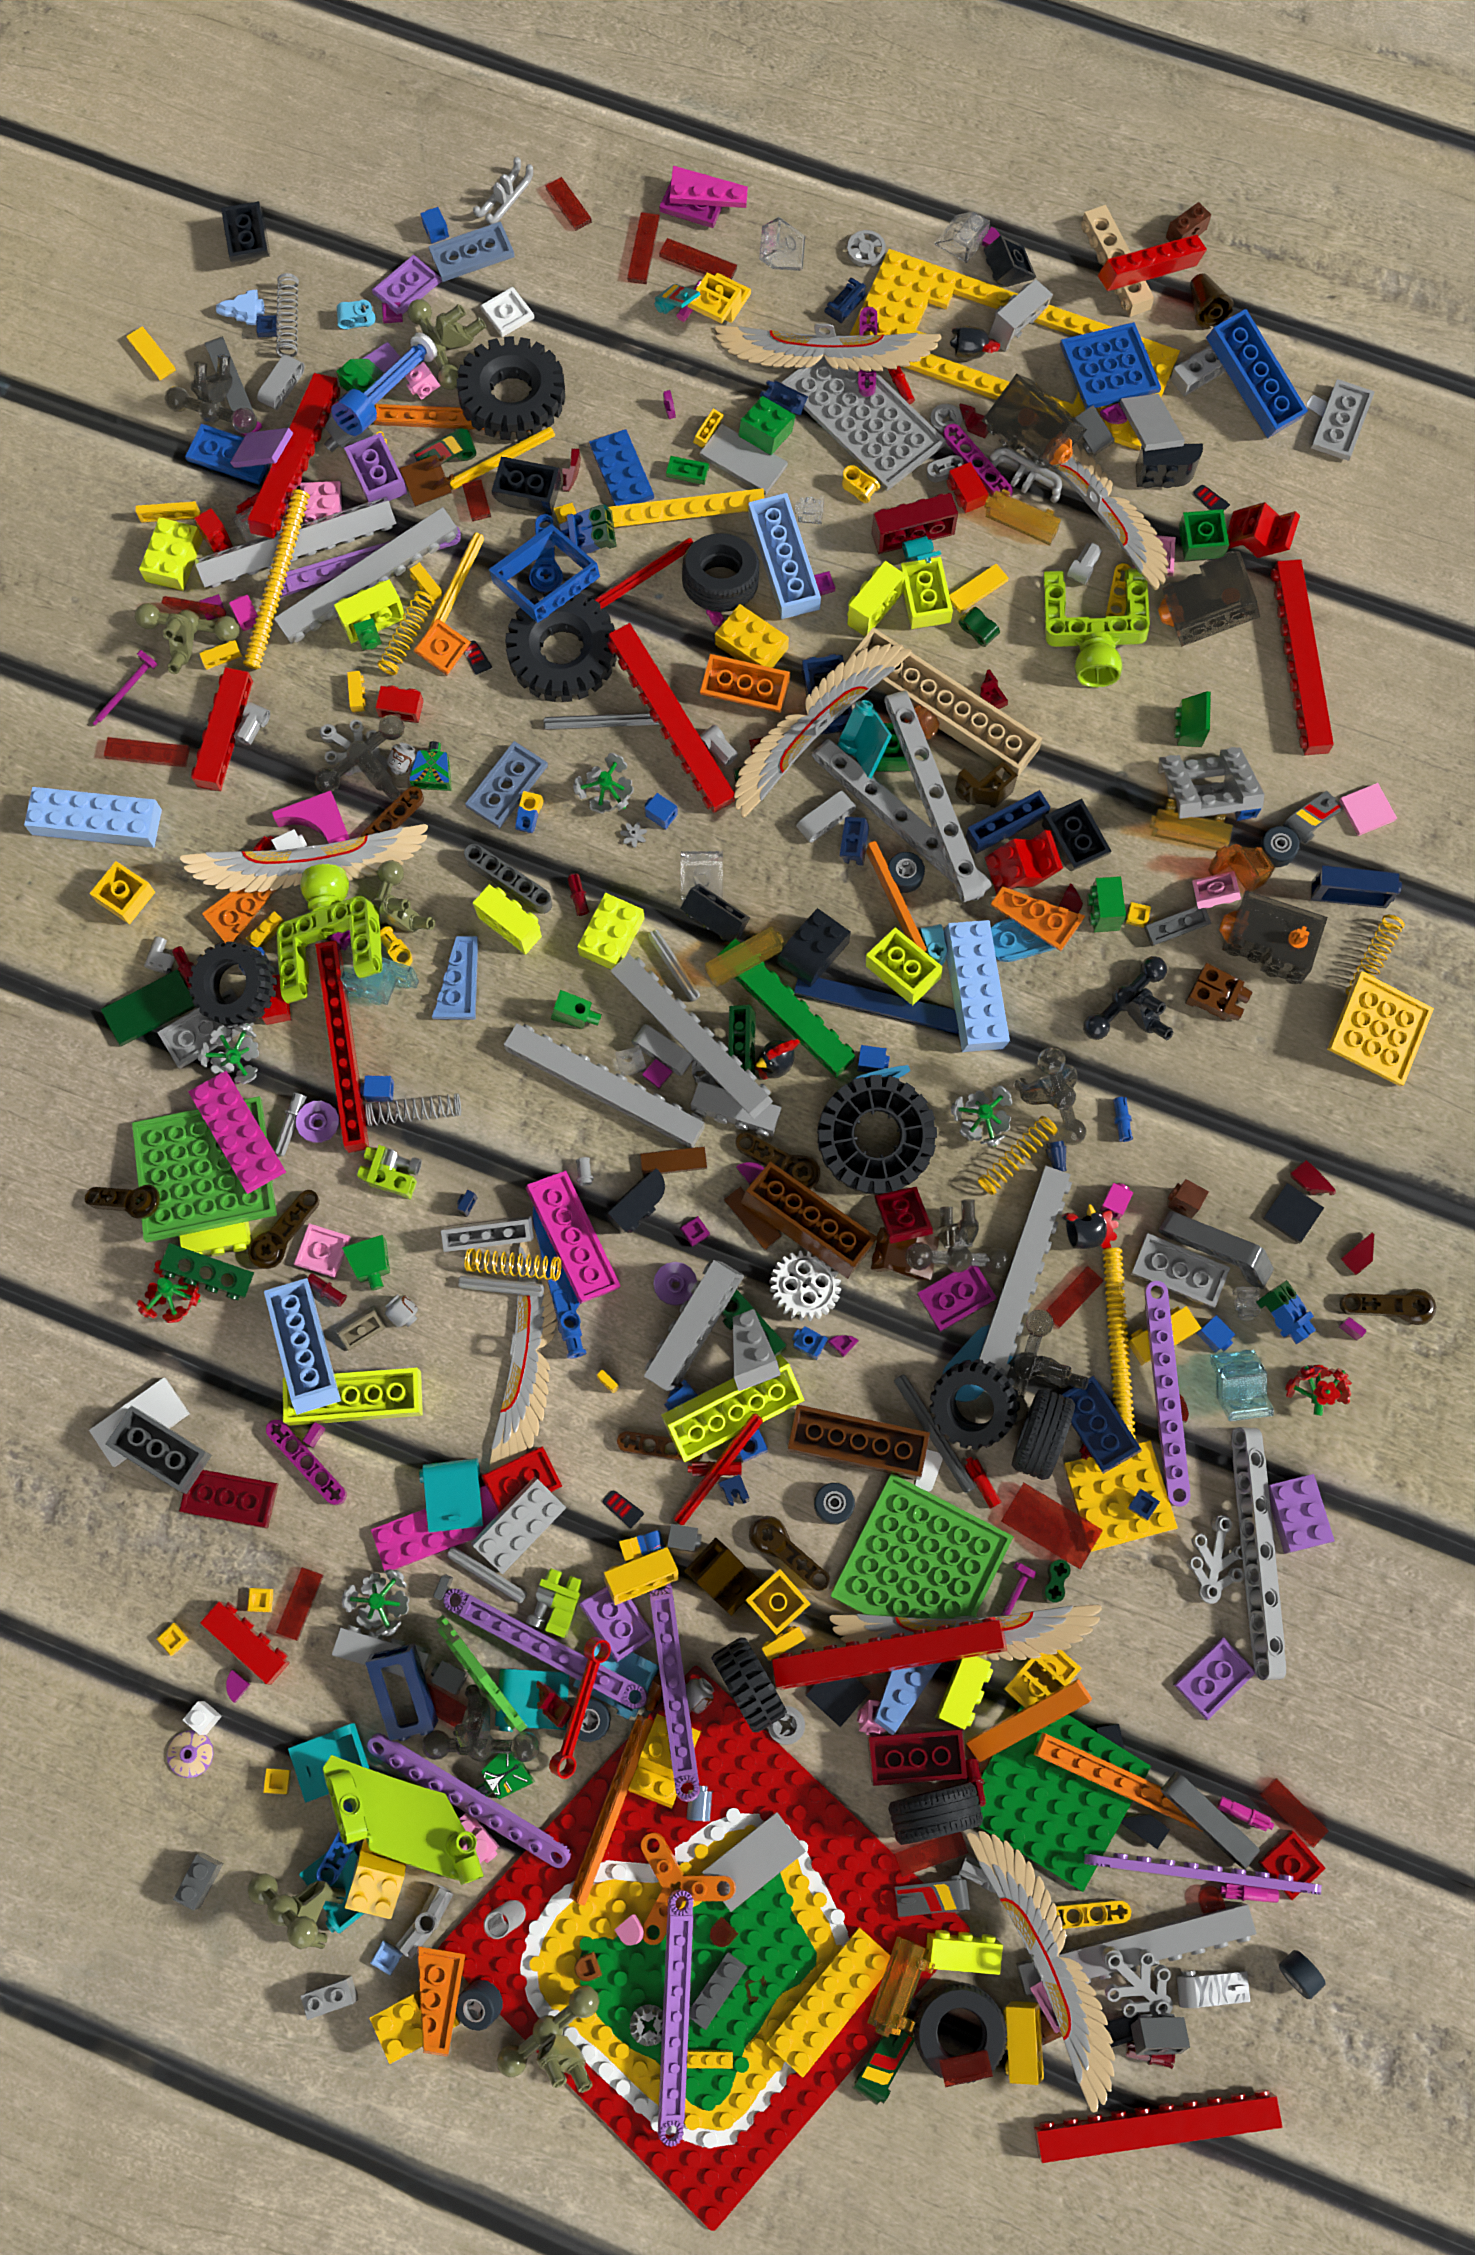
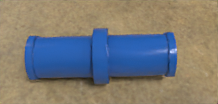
M1114 1098L1113 1103L1116 1114L1114 1122L1117 1124L1119 1141L1133 1140L1130 1126L1132 1118L1128 1113L1127 1098Z

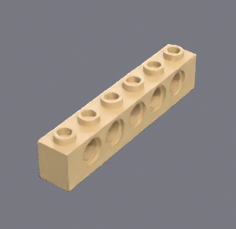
M1106 205L1084 212L1081 228L1087 234L1091 248L1095 249L1100 264L1104 266L1107 259L1131 253ZM1146 281L1114 289L1115 294L1121 300L1123 310L1127 311L1129 317L1151 310L1154 296Z

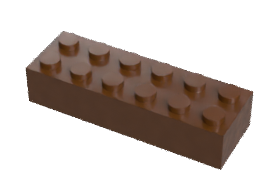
M772 1162L768 1163L748 1187L741 1201V1204L847 1279L869 1253L877 1239V1236Z
M797 1404L787 1452L920 1480L930 1433Z

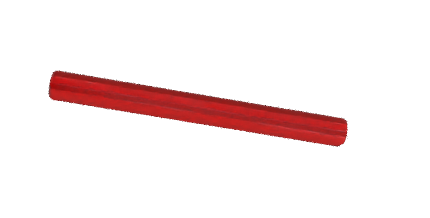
M691 538L685 539L594 600L603 609L682 557L694 541Z
M751 1415L676 1513L673 1519L679 1525H684L763 1423V1419L759 1415Z

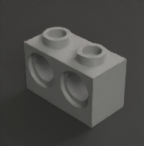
M350 1976L308 1991L301 1995V2000L306 2018L309 2020L354 2004L358 2001V1996L353 1978Z

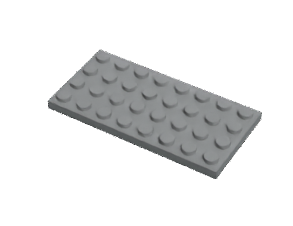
M824 356L812 367L806 368L804 366L799 368L786 378L782 384L808 396L803 409L875 478L886 491L946 445V440L877 372L876 391L868 397L862 396L859 393L857 371L849 367L848 371L840 367L834 369L827 363ZM865 379V388H869V379Z

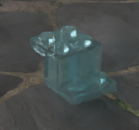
M382 958V972L359 978L357 975L343 971L340 978L350 996L361 999V997L369 999L368 1001L375 1005H381V1003L388 1005L396 982L399 986L406 989L410 987L417 988L419 983L413 967L386 958Z
M1242 1350L1234 1353L1222 1352L1217 1355H1210V1363L1216 1373L1217 1399L1229 1421L1274 1416V1408L1267 1397V1372L1254 1350Z

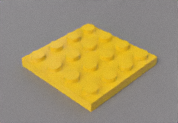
M1363 971L1357 972L1327 1050L1398 1086H1403L1434 1008Z
M1151 1441L1138 1443L1142 1449L1140 1453L1104 1474L1091 1457H1088L1087 1460L1082 1458L1063 1464L1089 1552L1178 1528ZM1139 1489L1144 1490L1160 1501L1148 1521H1145L1128 1509L1129 1504Z

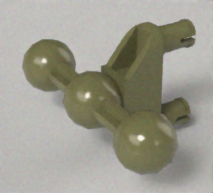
M415 299L408 306V317L413 323L419 324L423 334L430 337L436 345L438 352L435 360L439 367L438 383L446 390H454L457 388L459 369L457 366L449 363L445 354L446 348L452 349L469 345L473 342L474 336L487 328L486 324L480 317L468 326L458 323L457 321L465 316L466 312L461 305L457 304L447 313L439 314L436 317V326L433 328L430 321L432 315L431 306L424 299Z
M150 603L142 604L135 610L134 618L136 623L144 629H153L158 624L166 625L163 630V636L169 640L172 659L167 667L171 674H178L181 667L190 660L194 634L198 630L215 633L224 642L235 640L240 632L238 622L230 616H222L217 621L199 619V616L191 610H182L177 614L161 613L156 606Z
M388 860L383 862L378 868V877L382 882L377 897L370 900L378 907L379 924L387 923L409 932H415L418 929L433 930L435 920L432 917L419 916L418 913L410 908L411 903L409 900L399 899L390 894L392 886L400 884L403 880L404 870L397 861Z
M267 1873L258 1874L252 1878L247 1890L252 1902L259 1905H268L267 1915L272 1924L279 1927H288L287 1938L289 1943L300 1950L307 1947L319 1949L325 1947L323 1943H327V1934L319 1933L316 1925L325 1901L342 1904L344 1899L339 1897H346L345 1888L329 1886L325 1881H316L310 1884L296 1896L278 1895L277 1881Z
M588 1985L575 1988L570 1994L569 2005L556 2016L545 2015L540 2017L534 2024L533 2035L519 2046L508 2045L502 2048L497 2058L498 2070L506 2077L521 2075L526 2068L527 2058L539 2049L536 2059L540 2068L545 2069L553 2088L564 2085L567 2081L564 2073L571 2074L579 2092L588 2091L593 2084L584 2068L586 2060L582 2052L568 2037L562 2035L563 2028L575 2018H587L594 2015L599 2006L598 1993Z

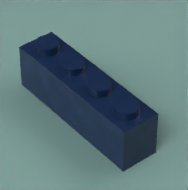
M1039 790L968 827L965 838L975 854L1044 819V816L1049 813L1051 806Z

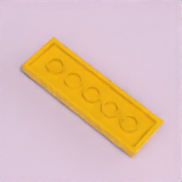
M858 1927L768 2039L766 2044L803 2078L896 1960Z

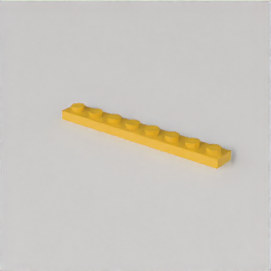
M764 489L611 506L608 508L612 510L614 528L748 512L749 502L764 499Z

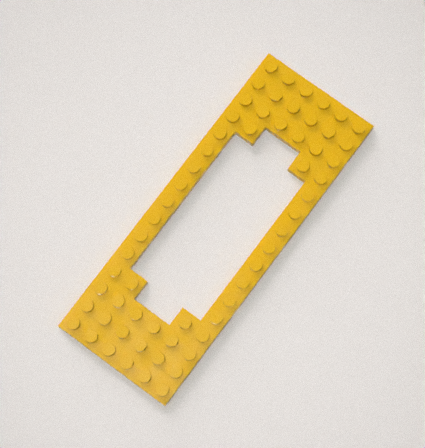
M889 249L862 309L873 307L877 311V335L925 334L917 331V328L928 303L947 310L954 294L998 309L1000 306H1006L1009 299L1014 294H1018ZM1048 305L1034 321V323L1071 336L1112 328V326L1052 305ZM860 313L849 336H859ZM867 315V324H870V315ZM866 331L863 333V336L874 334L871 331ZM1141 337L1161 385L1160 392L1155 394H1159L1162 397L1180 350ZM933 354L920 357V361L909 362L910 365L904 367L1022 410L1030 408L1034 410L1036 415L1070 427L1074 425L1073 419L1086 410L1079 392L1074 403L1071 404ZM1114 404L1098 407L1095 409L1100 414L1101 410L1108 408ZM1102 419L1112 434L1115 443L1140 451L1142 445L1128 419L1126 423L1112 424Z

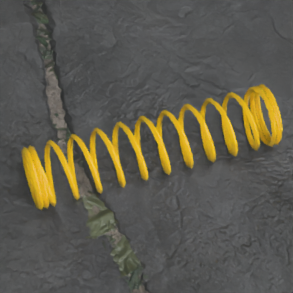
M423 591L415 592L414 599L410 601L411 606L406 608L407 613L403 614V620L399 621L400 626L396 627V633L392 635L393 640L388 642L389 647L385 648V654L381 655L382 660H379L377 663L378 667L389 675H397L400 669L394 663L384 660L383 656L387 655L399 664H402L403 661L399 657L387 653V649L391 648L402 657L407 656L404 651L391 647L390 643L394 641L401 648L410 650L407 644L395 640L394 635H398L408 643H414L413 639L405 634L398 633L397 629L402 628L407 634L417 637L415 631L402 626L401 622L405 621L410 627L421 630L417 623L406 620L405 615L408 614L419 623H425L424 619L416 614L409 613L408 609L413 608L418 614L424 617L428 616L425 610L413 606L412 602L416 601L427 610H431V606L435 604L434 599ZM417 594L425 596L432 603H428L422 600L420 597H418ZM416 609L423 611L426 615L420 613ZM413 616L418 617V618L421 619L422 621H419V620L415 619ZM408 622H411V623L415 624V625L418 626L419 628H416V627L412 626V625H411L410 623H408ZM405 629L410 630V631L413 632L415 635L409 633V632L406 631ZM381 664L387 665L388 667L392 668L395 672L384 668Z
M1391 914L1383 916L1382 923L1378 926L1379 930L1375 931V937L1371 939L1372 944L1368 945V951L1364 953L1365 958L1361 959V965L1357 966V972H1359V967L1362 966L1369 972L1367 974L1374 978L1376 977L1372 974H1380V971L1375 967H1384V964L1379 960L1386 961L1388 959L1383 953H1391V950L1386 946H1395L1392 940L1398 939V936L1394 932H1402L1401 929L1405 926L1402 919ZM1385 918L1394 919L1398 921L1402 926H1397L1393 923H1389L1385 920ZM1383 924L1389 930L1380 929V926ZM1380 931L1385 937L1377 936V932ZM1382 931L1389 932L1395 935L1396 938H1392L1384 934ZM1376 938L1382 944L1373 943V940ZM1379 938L1388 940L1393 945L1386 944L1382 942ZM1373 945L1378 951H1373L1369 948ZM1375 945L1382 946L1389 950V952H1385L1377 948ZM1369 952L1377 959L1366 957V954ZM1372 952L1378 953L1384 956L1386 959L1379 958L1375 956ZM1366 959L1371 965H1363L1362 961ZM1368 959L1377 961V962H1379L1382 966H1378V965H1376V964L1370 962ZM1366 967L1373 968L1377 970L1378 973L1372 972L1368 970ZM1357 972L1353 974L1354 979L1350 980V986L1347 987L1345 990L1347 995H1349L1350 993L1348 990H1351V983L1355 980V975L1357 974Z
M1040 1116L1039 1121L1034 1123L1035 1127H1029V1133H1023V1139H1017V1145H1011V1151H1005V1157H999V1163H993V1169H987V1175L983 1174L978 1178V1183L987 1193L995 1195L997 1191L983 1176L989 1178L997 1188L1001 1189V1186L989 1175V1170L995 1172L1004 1183H1007V1180L996 1171L995 1164L1001 1166L1010 1177H1013V1174L1002 1165L1001 1158L1007 1160L1016 1171H1019V1168L1008 1159L1007 1152L1013 1154L1022 1165H1025V1162L1014 1153L1013 1146L1019 1148L1024 1156L1031 1159V1156L1020 1147L1019 1140L1025 1142L1032 1152L1037 1153V1150L1025 1140L1024 1135L1031 1136L1038 1146L1043 1147V1144L1031 1134L1030 1129H1035L1045 1141H1049L1048 1137L1037 1128L1036 1123H1040L1051 1135L1055 1136L1058 1129L1050 1119Z
M474 1248L468 1249L464 1259L465 1269L470 1272L478 1270L482 1273L486 1270L488 1274L494 1271L497 1275L501 1272L505 1276L511 1273L514 1277L519 1274L522 1278L526 1275L529 1278H533L536 1275L538 1279L544 1276L546 1280L552 1279L553 1281H557L561 1274V1260L559 1257L552 1258L549 1278L545 1275L548 1266L547 1256L543 1259V1274L541 1277L537 1275L540 1263L538 1255L534 1260L535 1273L533 1276H530L528 1273L531 1266L530 1254L526 1258L525 1275L520 1273L523 1263L522 1253L518 1256V1272L516 1274L512 1273L515 1260L513 1252L509 1257L508 1273H504L503 1270L506 1264L505 1251L501 1255V1271L498 1273L495 1271L498 1261L497 1251L493 1253V1269L490 1272L487 1270L490 1259L489 1250L485 1251V1268L482 1271L478 1268L482 1256L480 1249L477 1252ZM472 1251V1263H471V1266H470V1264H469V1255H470V1252ZM556 1261H557V1272H556V1276H555V1275H554V1272H555V1269H556Z

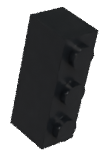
M701 884L690 888L680 908L689 918L696 919L702 923L704 928L714 931L723 941L730 943L735 938H740L750 920L749 916Z

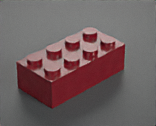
M938 494L932 498L919 499L913 503L899 504L894 508L880 509L874 512L871 534L878 555L902 549V543L924 536H927L928 539L936 540L955 535L958 511L952 494Z
M961 1729L867 1737L872 1786L967 1778L963 1732Z

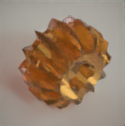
M914 706L913 708L926 740L931 739L937 733L940 725L937 716L933 715L932 711H928L925 707Z

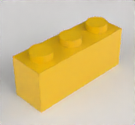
M1177 1306L1170 1311L1174 1346L1202 1329L1187 1306L1182 1309ZM1141 1328L1130 1335L1132 1339L1127 1344L1142 1366L1151 1360L1148 1329L1143 1331Z
M668 1547L641 1558L635 1557L621 1566L615 1565L604 1572V1580L614 1605H617L677 1581L678 1569Z
M1011 2001L1006 2006V2009L1003 2010V2017L1007 2024L1006 2049L1008 2050V2059L1005 2065L1006 2074L1009 2075V2081L1012 2084L1039 2085L1044 2079L1040 2005L1037 2002Z

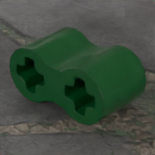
M972 607L958 621L960 627L970 634L982 647H986L1000 634L997 624L988 619L977 607Z
M1058 1559L1049 1564L1047 1568L1048 1582L1042 1590L1043 1599L1050 1604L1061 1602L1064 1599V1582L1071 1573V1568L1067 1561ZM1061 1565V1570H1064V1573L1057 1576V1571L1054 1568ZM1055 1587V1591L1059 1593V1596L1052 1599V1594L1048 1593V1590Z

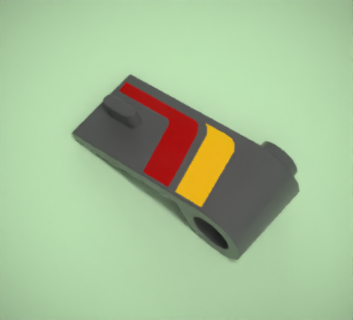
M1325 791L1290 816L1282 826L1293 830L1297 834L1299 844L1302 842L1307 844L1315 836L1313 832L1344 808L1328 791Z
M960 1875L949 1876L947 1881L895 1887L898 1917L970 1911L967 1881L962 1880Z

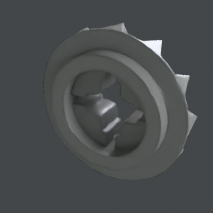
M941 404L933 409L930 421L933 428L938 429L940 433L941 431L944 432L945 427L949 424L960 426L962 414L954 405ZM949 414V421L943 423V419Z
M785 1706L787 1713L780 1720L786 1721L792 1716L790 1725L795 1729V1732L786 1730L781 1735L782 1725L779 1721L768 1726V1730L776 1742L789 1745L797 1742L802 1737L805 1730V1721L797 1709Z
M643 2005L633 2013L630 2020V2032L636 2042L644 2046H652L662 2041L663 2010L655 2005ZM656 2017L653 2024L655 2031L648 2030L642 2034L645 2025L641 2018L649 2022Z

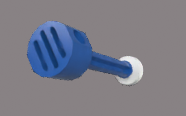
M416 333L410 340V349L363 393L359 390L351 389L332 405L331 412L333 418L343 431L352 436L361 434L377 418L374 405L421 361L432 362L436 358L438 351L430 337L423 333Z

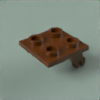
M436 454L400 468L415 507L452 493L449 484L455 479L454 475L450 474L449 477H446L441 467L443 462L447 460L445 455L438 458Z

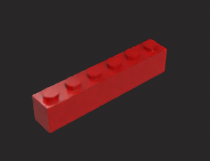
M1198 235L1182 238L1107 259L1098 274V278L1105 289L1111 291L1195 267L1207 251V248Z
M225 667L223 674L219 677L218 693H215L213 697V710L208 714L207 730L203 731L202 747L197 751L196 767L192 768L191 778L197 787L220 792L222 790L236 742L233 735L242 721L243 712L253 684L251 675L247 671Z

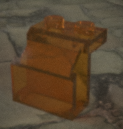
M1233 844L1228 848L1223 846L1218 849L1208 868L1210 874L1214 876L1230 867L1248 894L1265 885L1275 870L1274 865L1262 848L1241 847L1238 844Z

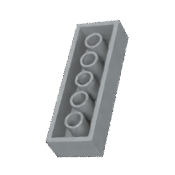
M713 1260L712 1263L709 1262L703 1270L704 1277L701 1282H696L692 1288L691 1293L693 1295L689 1302L685 1301L679 1311L681 1313L680 1317L669 1326L668 1332L670 1333L666 1340L662 1339L657 1346L656 1351L658 1353L654 1359L651 1358L645 1366L647 1372L644 1377L666 1391L678 1387L744 1277L743 1274L721 1261Z

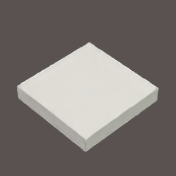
M514 287L480 305L482 312L501 337L534 319L533 312Z

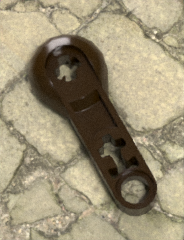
M741 1133L737 1136L736 1148L740 1153L765 1166L772 1162L809 1189H812L818 1183L820 1167L811 1157L790 1155L750 1133ZM743 1138L751 1140L752 1144L749 1148L744 1149L740 1147L739 1143ZM756 1143H758L757 1149L761 1151L768 1149L769 1156L765 1155L762 1158L760 1152L754 1150ZM803 1169H806V1174L808 1175H803L801 1178L798 1177L799 1174L797 1171H802Z
M150 1184L140 1186L134 1190L92 1187L87 1191L84 1200L87 1205L95 1209L126 1211L131 1217L140 1220L146 1219L155 1213L160 1204V1194L156 1187ZM99 1193L98 1198L93 1202L94 1197Z
M303 1191L269 1231L258 1235L252 1240L249 1245L248 1255L250 1261L255 1266L261 1269H271L282 1262L288 1242L320 1204V1199L315 1191ZM308 1195L315 1197L314 1204L306 1206L303 1203L304 1198ZM298 1205H301V1207L307 1212L304 1213L303 1210H301V1212L299 1213L300 1209ZM291 1214H298L300 1219L292 1221L290 1216ZM268 1246H270L271 1254L263 1256L264 1252L262 1249L264 1247L268 1249Z
M1418 1288L1407 1290L1398 1295L1349 1293L1342 1297L1339 1304L1340 1309L1345 1314L1399 1317L1414 1325H1424L1430 1322L1435 1316L1437 1308L1432 1295ZM1347 1298H1352L1356 1301L1357 1305L1354 1310L1346 1307L1345 1301ZM1374 1300L1375 1304H1378V1307L1372 1310V1306L1362 1307V1303H1369ZM1416 1302H1418L1419 1306H1422L1419 1312H1417L1416 1308L1412 1307Z
M766 1515L759 1517L752 1523L749 1529V1540L755 1550L780 1559L814 1590L822 1591L828 1587L830 1578L827 1572L791 1542L784 1524L779 1519ZM764 1529L767 1531L771 1529L773 1531L772 1537L774 1538L771 1541L769 1539L767 1541L762 1539L764 1536L762 1531ZM805 1559L807 1560L806 1566L810 1570L812 1566L817 1569L810 1575L809 1579L805 1577L808 1572L804 1569L797 1570V1560L803 1561ZM816 1574L825 1576L826 1583L824 1586L817 1587L814 1585L813 1577Z

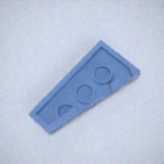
M456 936L448 969L443 978L444 982L441 992H439L437 1005L433 1011V1019H476L477 936Z
M941 1663L891 1671L874 1721L893 1735Z

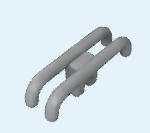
M515 157L511 172L508 176L503 174L500 177V183H495L493 186L494 193L481 208L479 206L473 208L474 215L478 218L485 216L487 223L490 225L497 223L531 182L533 166L531 164L526 166L524 178L513 191L512 182L518 176L521 168L520 158ZM498 201L502 205L492 216L488 211Z
M1000 447L992 452L990 462L995 468L1000 463H1006L1018 470L1011 481V486L1015 487L1023 475L1026 474L1028 478L1022 485V492L1026 493L1033 481L1036 480L1052 489L1051 501L1053 503L1059 500L1062 481L1056 473L1007 447Z

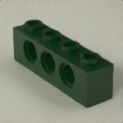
M751 1005L729 1006L728 1055L730 1057L735 1055L742 1062L740 1067L744 1071L749 1069L755 1075L756 1013Z
M171 1243L167 1244L158 1270L162 1271L161 1275L172 1279L175 1276L184 1278V1283L196 1286L197 1283L204 1285L205 1290L217 1294L218 1290L227 1293V1298L236 1301L239 1298L243 1299L246 1297L254 1272ZM180 1260H187L190 1263L189 1271L183 1272L178 1268ZM202 1267H207L211 1270V1277L209 1279H203L200 1276L199 1272ZM227 1274L232 1277L233 1282L231 1286L227 1287L221 1283L223 1275Z
M737 1289L728 1302L736 1304L737 1309L734 1312H727L724 1309L721 1314L724 1318L722 1322L730 1331L733 1329V1317L754 1309ZM755 1310L776 1357L786 1349V1344Z

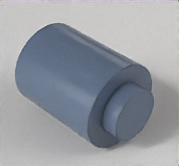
M700 1786L698 1797L688 1802L687 1820L710 1821L712 1791H707L708 1786ZM694 1788L689 1790L688 1795L694 1791Z

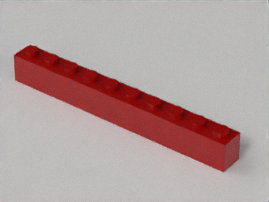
M317 373L313 374L289 427L293 435L278 461L272 464L247 519L251 534L274 539L277 531H280L282 519L288 514L287 508H289L288 504L291 501L290 497L293 496L292 490L300 486L303 472L307 471L308 461L310 457H313L315 445L320 441L321 432L328 422L332 405L340 397L341 389L338 387L336 377Z
M1302 559L1277 561L1275 568L1271 571V580L1275 582L1276 587L1274 589V598L1278 600L1277 615L1278 618H1281L1282 622L1280 633L1282 637L1284 636L1285 640L1283 650L1288 658L1287 672L1291 675L1290 691L1294 693L1293 709L1297 711L1298 716L1296 727L1300 729L1301 734L1299 745L1300 748H1303L1304 756L1329 754L1334 746Z
M631 623L611 632L608 635L607 643L609 650L612 654L616 653L619 658L617 661L623 671H627L629 675L628 680L633 688L638 689L642 704L644 706L647 704L652 720L655 723L658 722L661 727V735L671 743L672 753L675 757L679 756L682 761L681 767L686 775L690 774L693 779L691 783L697 792L700 791L704 797L702 801L705 807L711 809L714 814L735 802L734 791Z
M336 940L317 943L315 946L343 1144L348 1153L363 1151L369 1147L341 948Z
M988 1617L982 1619V1623L973 1624V1621L959 1623V1627L950 1628V1625L936 1627V1631L927 1632V1629L913 1631L914 1635L905 1636L904 1633L892 1634L891 1639L882 1640V1637H874L868 1639V1643L860 1644L859 1641H851L846 1643V1647L837 1648V1645H828L823 1647V1651L815 1652V1649L802 1650L800 1655L793 1656L792 1653L779 1654V1658L772 1659L776 1688L785 1690L1006 1652L1008 1650L1003 1623L1000 1620H996V1617Z
M1262 2089L1254 2091L1255 2095L1245 2096V2093H1234L1230 2095L1231 2098L1223 2100L1220 2096L1207 2098V2102L1198 2103L1197 2100L1183 2101L1182 2106L1174 2107L1172 2103L1159 2105V2109L1150 2110L1149 2107H1139L1135 2109L1134 2113L1126 2114L1124 2110L1113 2111L1111 2116L1102 2117V2114H1091L1087 2116L1086 2120L1078 2121L1077 2117L1063 2119L1064 2123L1054 2124V2121H1044L1039 2123V2127H1034L1038 2157L1041 2163L1279 2129L1283 2128L1278 2098L1272 2092L1269 2093V2090Z

